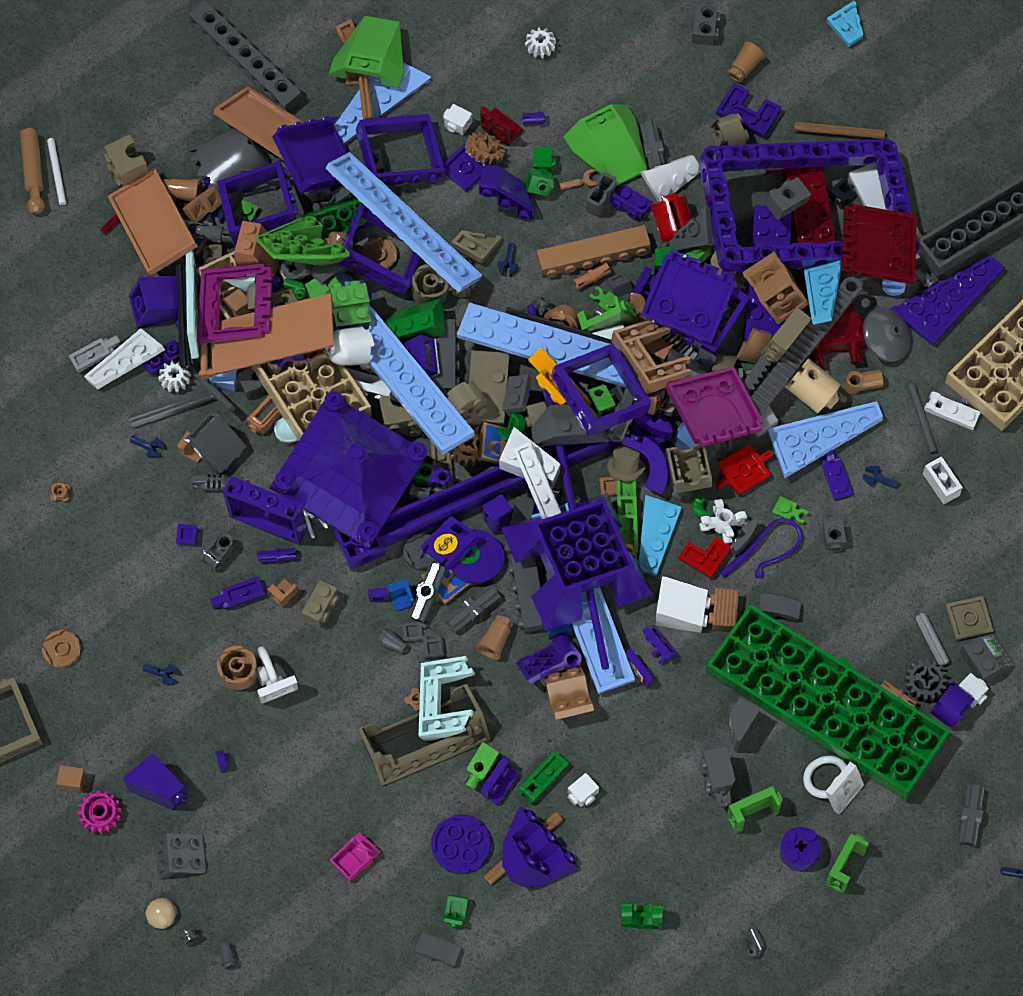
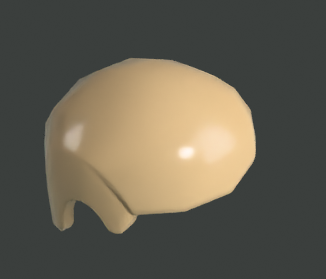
M157 898L150 902L145 915L148 924L154 928L164 929L174 923L178 912L174 902L167 898Z

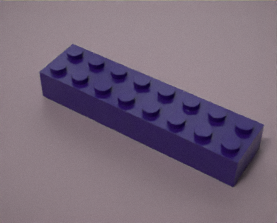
M755 205L751 247L766 244L790 245L792 212L777 220L767 206ZM749 283L748 296H750V299L747 303L744 341L747 342L753 328L770 332L773 337L784 324V321L779 324L776 323L762 305L754 288Z

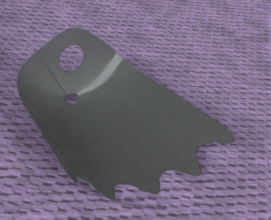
M236 128L225 131L188 150H197L190 158V161L201 162L197 175L208 176L211 179L208 189L215 186L218 191L217 181L244 173L239 171V168L256 169L269 164L266 149L261 146L263 149L261 150L254 140ZM242 190L231 193V200L235 196H237Z

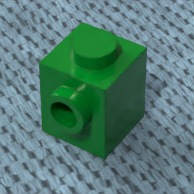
M533 147L534 169L548 171L552 174V168H555V157H552V147Z
M530 168L524 184L527 192L548 196L550 190L554 188L555 180L551 172Z

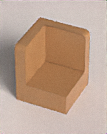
M187 431L177 445L178 452L199 463L201 457L185 440L190 434Z
M286 579L277 587L272 584L267 589L269 596L282 608L299 592L298 586L290 584Z
M60 766L56 783L58 789L82 793L86 777L85 770L83 768Z

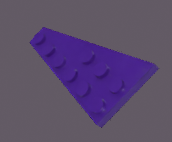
M988 256L971 265L970 268L963 272L956 273L953 277L935 284L914 298H909L904 303L890 309L900 314L909 328L933 346L1000 275L1005 266L992 256Z

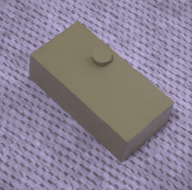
M471 352L469 384H471L470 381L475 382L487 399L486 407L488 409L483 415H478L468 424L472 425V429L479 427L481 430L483 422L505 428L506 413L502 409L508 384L509 353Z

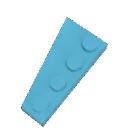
M841 260L804 269L813 325L832 320L841 274Z
M645 495L639 564L643 573L656 577L682 507Z

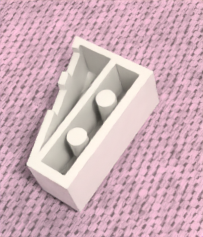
M515 427L499 459V468L525 478L513 448L531 440ZM532 442L551 489H553L560 474V463Z

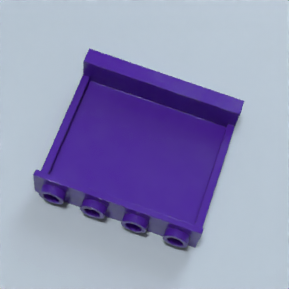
M326 116L320 120L311 119L304 123L296 122L289 126L284 124L278 127L277 132L272 136L300 194L343 185L326 169L328 163L348 153L334 126V123L339 119L338 116Z

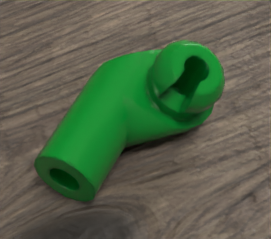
M285 278L283 287L292 289L298 300H304L307 296L304 285L301 282Z
M696 495L691 503L694 515L699 518L703 516L713 517V514L704 509V498L701 495Z

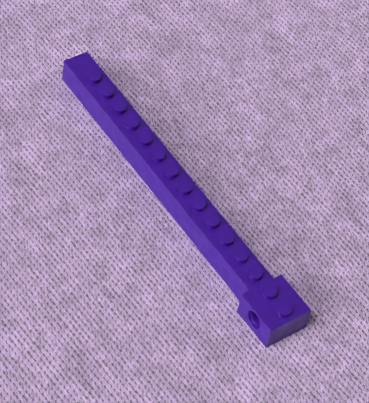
M609 438V442L563 445L567 465L571 467L617 447L622 442H614ZM556 445L540 447L559 462ZM497 466L391 512L369 549L337 529H333L334 537L349 569L352 570L385 556L384 548L438 525L446 521L450 516L456 517L488 503L501 494L504 496L528 484L525 478L504 471Z

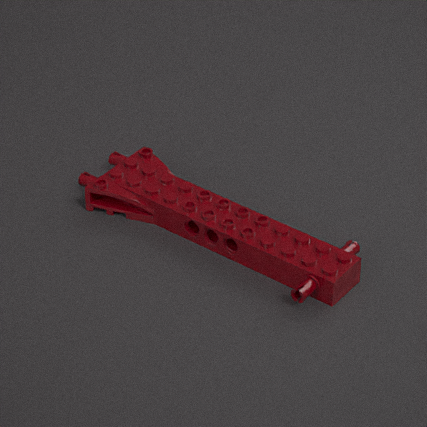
M823 167L765 169V174L782 172L784 182L789 179L792 181L798 177L811 193V196L804 205L792 211L791 222L795 243L813 242V244H823L836 241ZM800 268L804 295L808 299L804 269L806 268ZM842 271L840 274L838 287L843 282ZM852 304L849 305L811 353L812 361L821 369L825 367L823 354L849 351L850 363L852 365H855V361H857V365L863 362L860 349H868L863 334L864 323ZM807 305L805 314L811 318L810 306Z

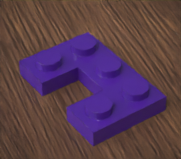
M733 83L717 108L716 115L724 117L739 113L742 118L743 128L764 138L782 107L765 99L758 112H755L743 106L750 91Z

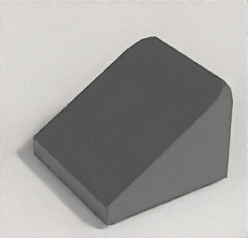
M623 272L606 279L615 296L621 297L633 291L630 280Z

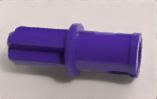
M276 548V550L258 551L257 559L258 562L277 561V563L285 560H296V555H287L295 553V548Z

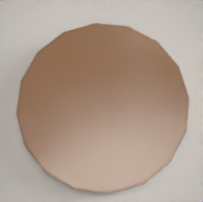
M383 237L371 238L365 242L360 255L387 269H391L395 265L398 255L393 242L383 239Z
M57 630L50 633L45 638L42 646L44 659L55 668H66L73 665L81 653L79 639L74 633L65 630Z

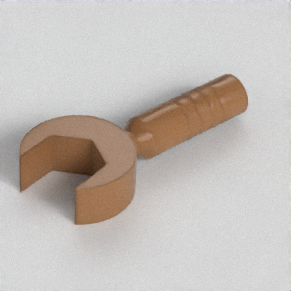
M587 170L583 175V179L559 183L560 191L581 186L582 184L592 189L596 186V182L590 180L589 176L595 174L596 170Z

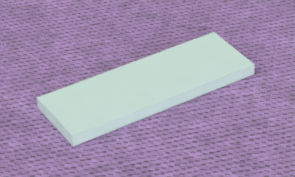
M190 251L186 254L187 335L191 358L193 359L199 357L198 282L194 252Z

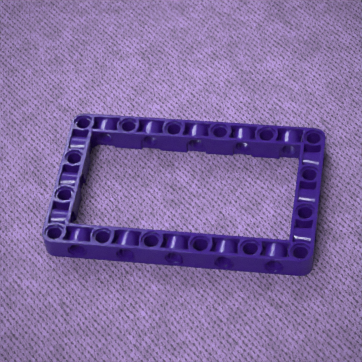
M890 139L706 147L699 159V168L707 208H710L712 234L719 267L727 272L745 271L764 259V256L767 257L775 252L787 269L810 268L838 260L842 261L843 255L842 241H830L823 244H813V242L792 243L791 245L781 246L766 244L755 245V247H742L737 244L735 234L737 230L733 210L730 209V195L723 171L876 165L886 210L912 214L896 143ZM916 234V254H917V252H918V250H919V243H918V241H917V239H918V238H917V234Z

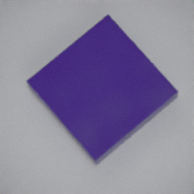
M464 143L443 163L444 174L462 190L467 192L480 180L485 164L475 161V157H470L471 153L466 152L467 148Z

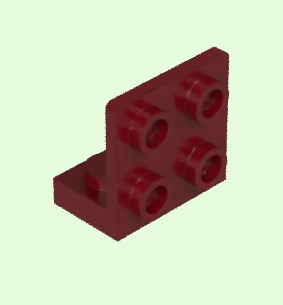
M484 106L480 108L482 129L487 133L491 132L495 135V138L500 140V143H505L509 146L523 131L521 126L497 108H494L492 111H489Z

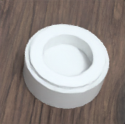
M260 666L257 667L258 679L261 686H265L266 682L269 681L266 668Z

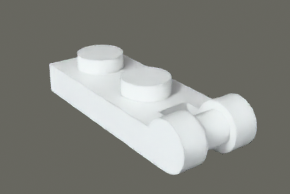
M937 392L930 393L929 403H926L924 407L926 412L968 429H974L980 411L945 398ZM936 403L941 404V408L936 407Z

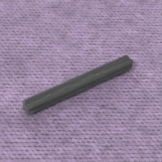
M205 391L129 417L131 427L134 428L216 400V398L209 391Z

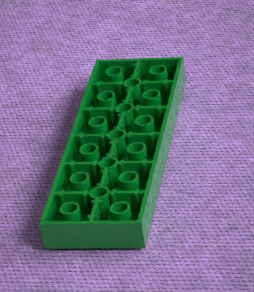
M751 604L707 664V674L846 763H853L860 772L905 801L949 738L951 730Z

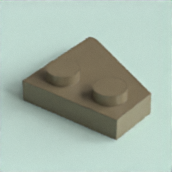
M461 230L451 242V246L482 264L501 243L502 237L496 235V238L485 237L484 233H472Z

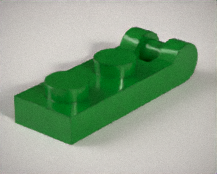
M554 750L519 787L517 792L520 795L526 796L528 798L527 801L533 805L545 790L564 772L569 763ZM531 785L537 788L534 792L529 789Z

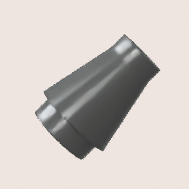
M385 628L377 640L380 646L400 654L407 645L392 630Z

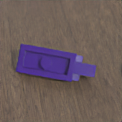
M829 451L824 455L825 460H822V469L834 501L853 496L839 456L834 457L833 451Z
M255 577L223 588L218 593L219 596L210 600L213 609L220 607L228 609L266 595L260 578Z

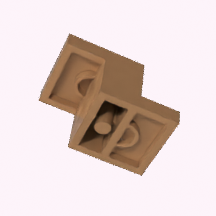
M775 252L742 272L754 288L762 305L777 324L786 320L796 307L801 310L809 305L808 299L799 289L792 274Z
M580 664L575 668L564 666L542 678L545 683L549 706L555 720L594 711L593 703L588 693L585 674Z

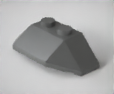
M586 403L594 418H600V416ZM569 405L548 406L531 428L532 440L537 446L609 442V437H607L608 429L587 436Z

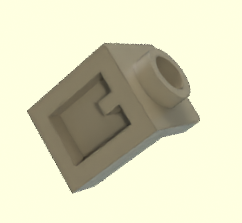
M222 244L203 246L204 265L223 257Z

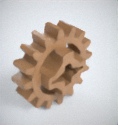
M478 132V134L473 133L472 136L469 135L465 144L466 152L471 153L470 157H475V161H480L482 164L487 162L492 165L493 162L496 165L498 161L501 162L505 150L503 149L504 145L499 144L500 140H494L495 136H490L488 133H485V135H482L481 132Z
M479 427L473 430L474 437L458 445V448L455 447L448 451V453H453L452 459L458 458V464L464 461L465 466H467L468 462H471L472 466H474L475 460L479 463L482 461L478 459Z

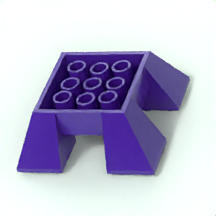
M608 493L575 503V509L554 516H536L502 527L501 529L516 563L540 555L548 572L550 580L531 596L545 632L582 620V592L607 584L617 608L653 595L638 560L627 550L618 529L623 526Z

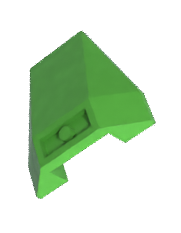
M364 16L333 58L329 76L347 79L348 73L353 72L380 77L382 85L400 88L404 74L400 22Z
M610 104L580 119L563 136L571 151L592 169L596 170L597 173L601 175L606 172L616 177V187L641 175L640 172L648 170L637 121L627 105Z
M314 216L294 220L256 237V241L273 259L324 266L339 263L349 256V252L341 243H334L328 246L321 239L323 225Z

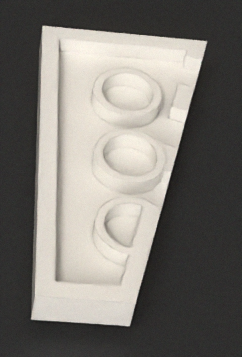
M139 329L84 377L98 390L163 352L165 349L144 330Z

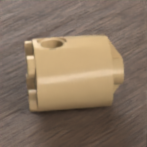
M808 358L785 388L818 414L823 407L831 409L840 399L837 395V390L841 384Z

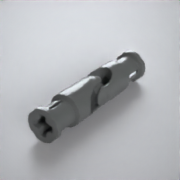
M184 220L189 231L193 226L198 225L196 235H192L195 239L208 238L212 242L233 243L228 229H224L222 226H207L204 223Z

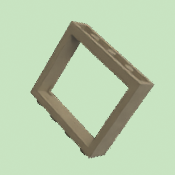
M14 677L5 678L0 681V694L13 689L31 735L1 747L0 763L43 744Z

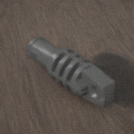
M225 474L191 476V487L199 488L203 491H224L230 477H227ZM235 477V478H238V479H240V480L245 481V480H244V477Z

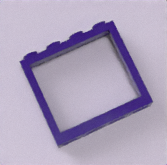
M429 114L359 120L356 133L365 167L385 185L417 184L423 181L436 182L441 179L445 170ZM422 130L432 169L377 174L367 135Z
M280 161L217 181L228 231L234 245L237 244L241 225L237 226L230 197L231 193L279 178L287 210L251 222L262 224L268 232L297 220L296 215L299 212L297 206H293L296 200L293 192L290 193L293 188L290 180L286 179L289 177L287 168L282 167Z
M361 203L355 210L342 243L349 252V256L339 263L402 295L409 288L420 256L412 250L402 277L349 249L360 217L398 237L369 208Z
M734 287L729 299L739 305L713 345L672 329L670 334L674 336L679 335L686 344L694 345L699 350L703 346L715 353L745 308L750 296Z
M613 343L555 365L551 377L587 436L644 415L649 410L651 405L649 396L644 393L639 380L632 374L631 367L625 363L621 351ZM609 358L635 399L636 404L595 419L567 373Z
M233 476L230 477L223 492L230 518L300 545L307 530L303 505L301 503ZM237 510L241 511L239 516L235 515ZM289 511L294 513L293 517L288 515Z

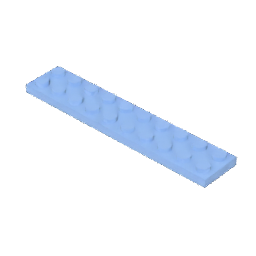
M349 152L328 163L326 169L331 175L341 182L347 190L355 195L360 202L369 208L373 214L443 277L452 288L461 292L481 279L483 275L353 154Z
M473 303L468 304L457 333V338L527 359L539 348L543 347L557 364L610 345L609 343ZM622 353V358L624 359L625 363L631 367L632 374L636 379H638V374L636 373V371L634 370V368L632 367L624 353ZM609 358L572 371L627 388Z
M368 305L371 322L350 327H363L365 330L370 331L374 347H371L370 355H373V358L368 364L442 455L474 437V431L374 309Z
M568 503L559 506L562 513L569 511ZM537 513V514H534V515H531V516H532V518H533V517H536V516H541V514H540V513ZM597 587L593 590L609 669L602 670L586 591L581 593L582 620L571 624L597 693L600 694L634 682L635 678L600 587Z

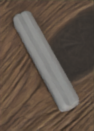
M925 613L917 615L916 621L939 666L949 664V659Z

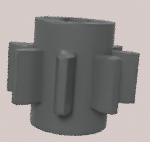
M539 296L537 300L533 299L530 303L535 306L536 316L544 318V315L553 309L550 306L551 301Z

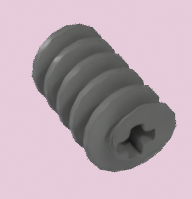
M286 260L282 263V273L288 279L305 281L312 276L309 273L313 268L312 264Z

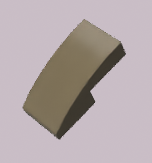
M720 351L712 370L717 371L734 366L737 357Z

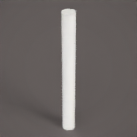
M49 138L47 143L59 205H66L54 138Z

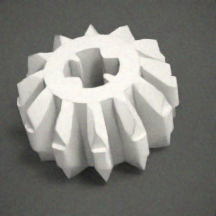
M538 27L537 31L532 29L531 34H527L525 46L528 48L529 54L534 53L535 58L540 55L543 59L544 54L550 56L551 51L555 50L556 39L553 32H548L547 28L542 31Z
M171 360V365L164 363L165 369H160L159 382H162V387L164 389L167 388L169 392L175 389L178 393L180 387L185 390V384H190L189 378L191 373L188 369H181L180 361L174 364V361Z

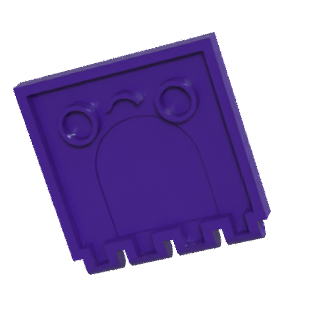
M672 249L669 255L665 254L640 317L711 345L736 284L733 281L735 274L722 270L721 275H718L719 268L707 263L704 264L703 268H700L702 261L687 256L686 260L683 261L684 254Z

